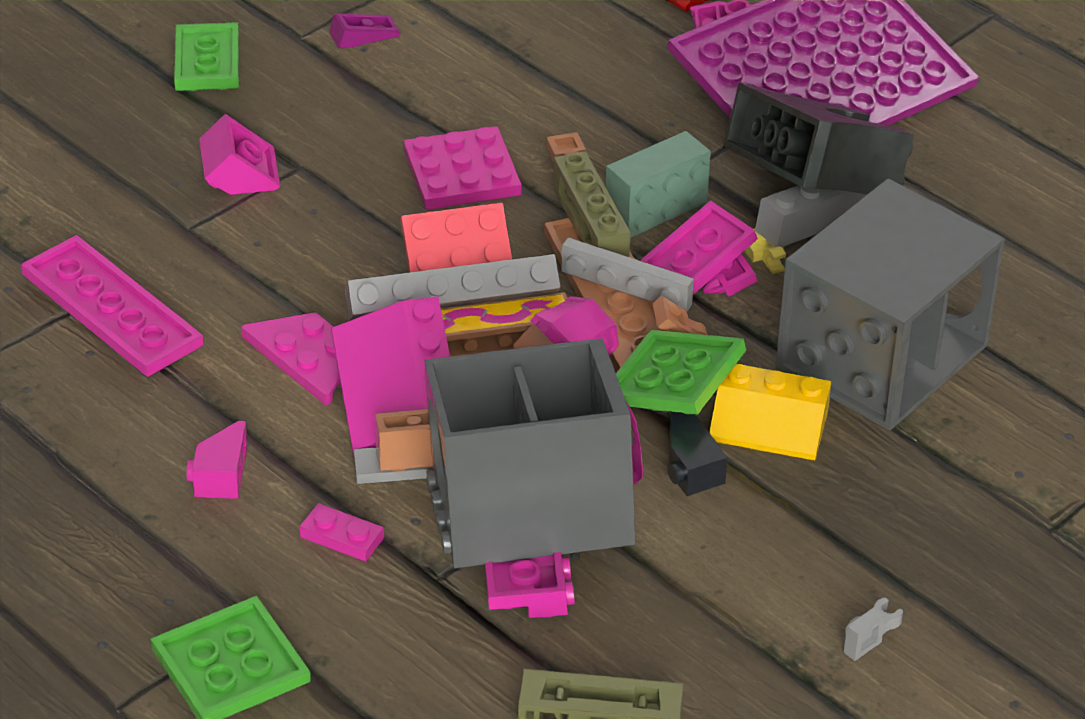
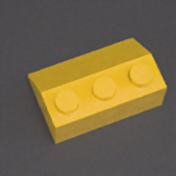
M736 364L718 387L709 433L718 443L815 461L828 415L832 381Z

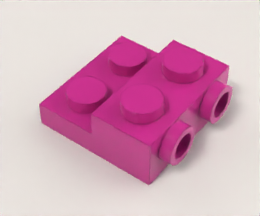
M555 552L552 556L499 563H493V561L485 562L489 610L528 606L529 618H549L568 615L567 605H574L572 581L565 582L571 580L569 557L562 558L561 552Z

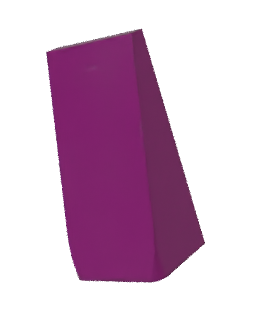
M345 13L334 14L329 31L338 48H350L399 37L401 33L390 15Z

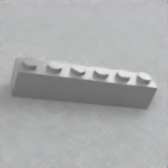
M555 254L348 280L345 287L349 321L404 300L438 297L440 308L555 294L560 289Z

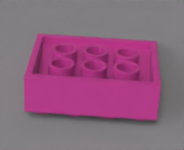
M438 297L404 300L331 328L353 455L354 449L376 448L375 414L428 409L424 360L450 357Z

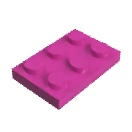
M710 201L640 261L694 278L693 294H695L758 238L754 229Z

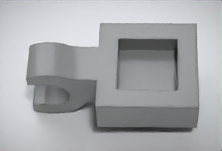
M886 597L877 600L871 610L862 616L854 617L848 623L845 629L844 653L854 661L880 644L885 632L899 627L902 623V609H898L891 614L885 613L888 609L889 601Z

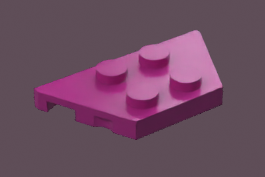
M316 312L241 326L243 339L324 405L327 406L332 402L334 390L338 385H341L331 328L334 326Z

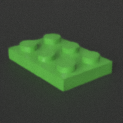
M238 23L176 25L175 90L196 91L201 89L227 90L239 88Z

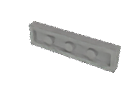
M567 238L562 245L561 272L655 302L660 296H664L686 311L692 306L694 278L572 238Z

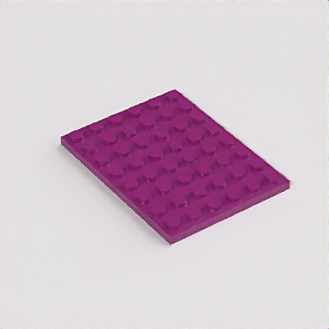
M762 0L669 39L667 46L671 54L729 117L731 116L739 82L800 98L858 109L870 115L869 122L889 126L975 87L979 79L973 70L904 0Z

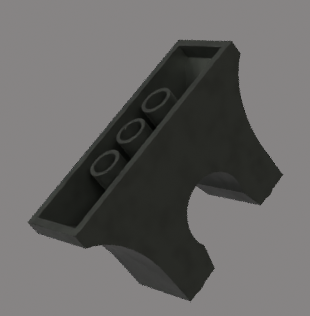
M739 82L723 146L802 188L813 190L831 189L868 195L887 179L902 186L904 185V171L907 159L913 151L912 140L914 135L897 127L869 122L870 115L858 109L800 98Z

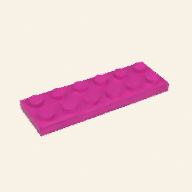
M78 235L21 264L23 276L146 377L203 346V335Z

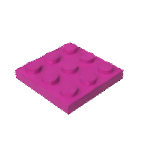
M498 126L403 140L404 153L425 210L521 195L522 185Z

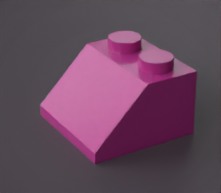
M228 115L222 116L199 138L204 178L213 188H220L229 195L274 191L280 187L274 146Z

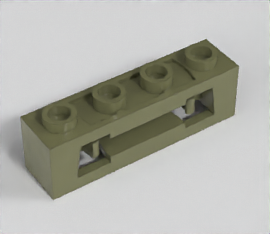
M586 151L554 157L553 189L581 242L629 257L631 232Z
M524 669L518 704V719H541L543 712L554 713L556 719H562L563 714L568 715L567 719H681L683 683Z

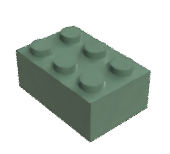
M687 131L606 166V189L631 232L630 238L707 203L711 151Z

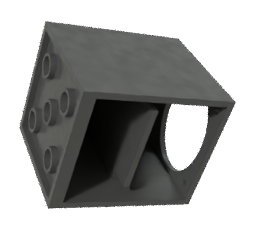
M890 179L885 180L786 259L776 367L786 373L832 381L830 392L832 399L891 431L988 346L1005 238ZM980 265L982 293L975 309L965 315L946 313L949 290Z
M603 338L424 360L433 470L426 471L428 491L431 493L433 512L436 513L438 533H441L443 553L451 555L454 568L484 565L485 562L492 561L493 563L552 556L555 552L567 554L635 545L631 414Z

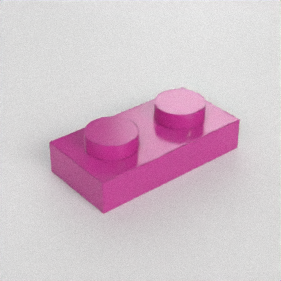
M318 503L300 525V537L366 562L384 539V527Z

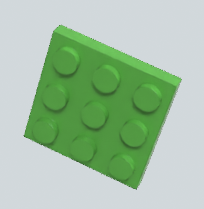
M650 330L617 371L616 376L625 401L630 407L698 415L746 352V346L743 338Z
M257 596L151 638L152 651L197 719H224L311 682L309 669Z

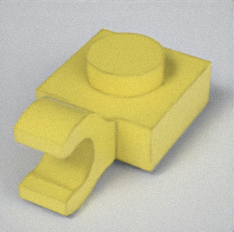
M756 232L758 239L745 250L747 255L753 262L763 260L772 274L785 271V267L780 259L786 258L784 247H773L765 241L764 237Z

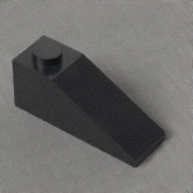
M668 411L669 464L667 465V471L672 483L678 484L686 496L726 484L728 457L695 414Z

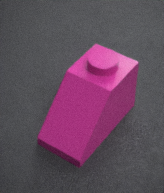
M237 421L197 444L194 459H188L187 481L193 482L194 497L239 499L248 449L246 421Z

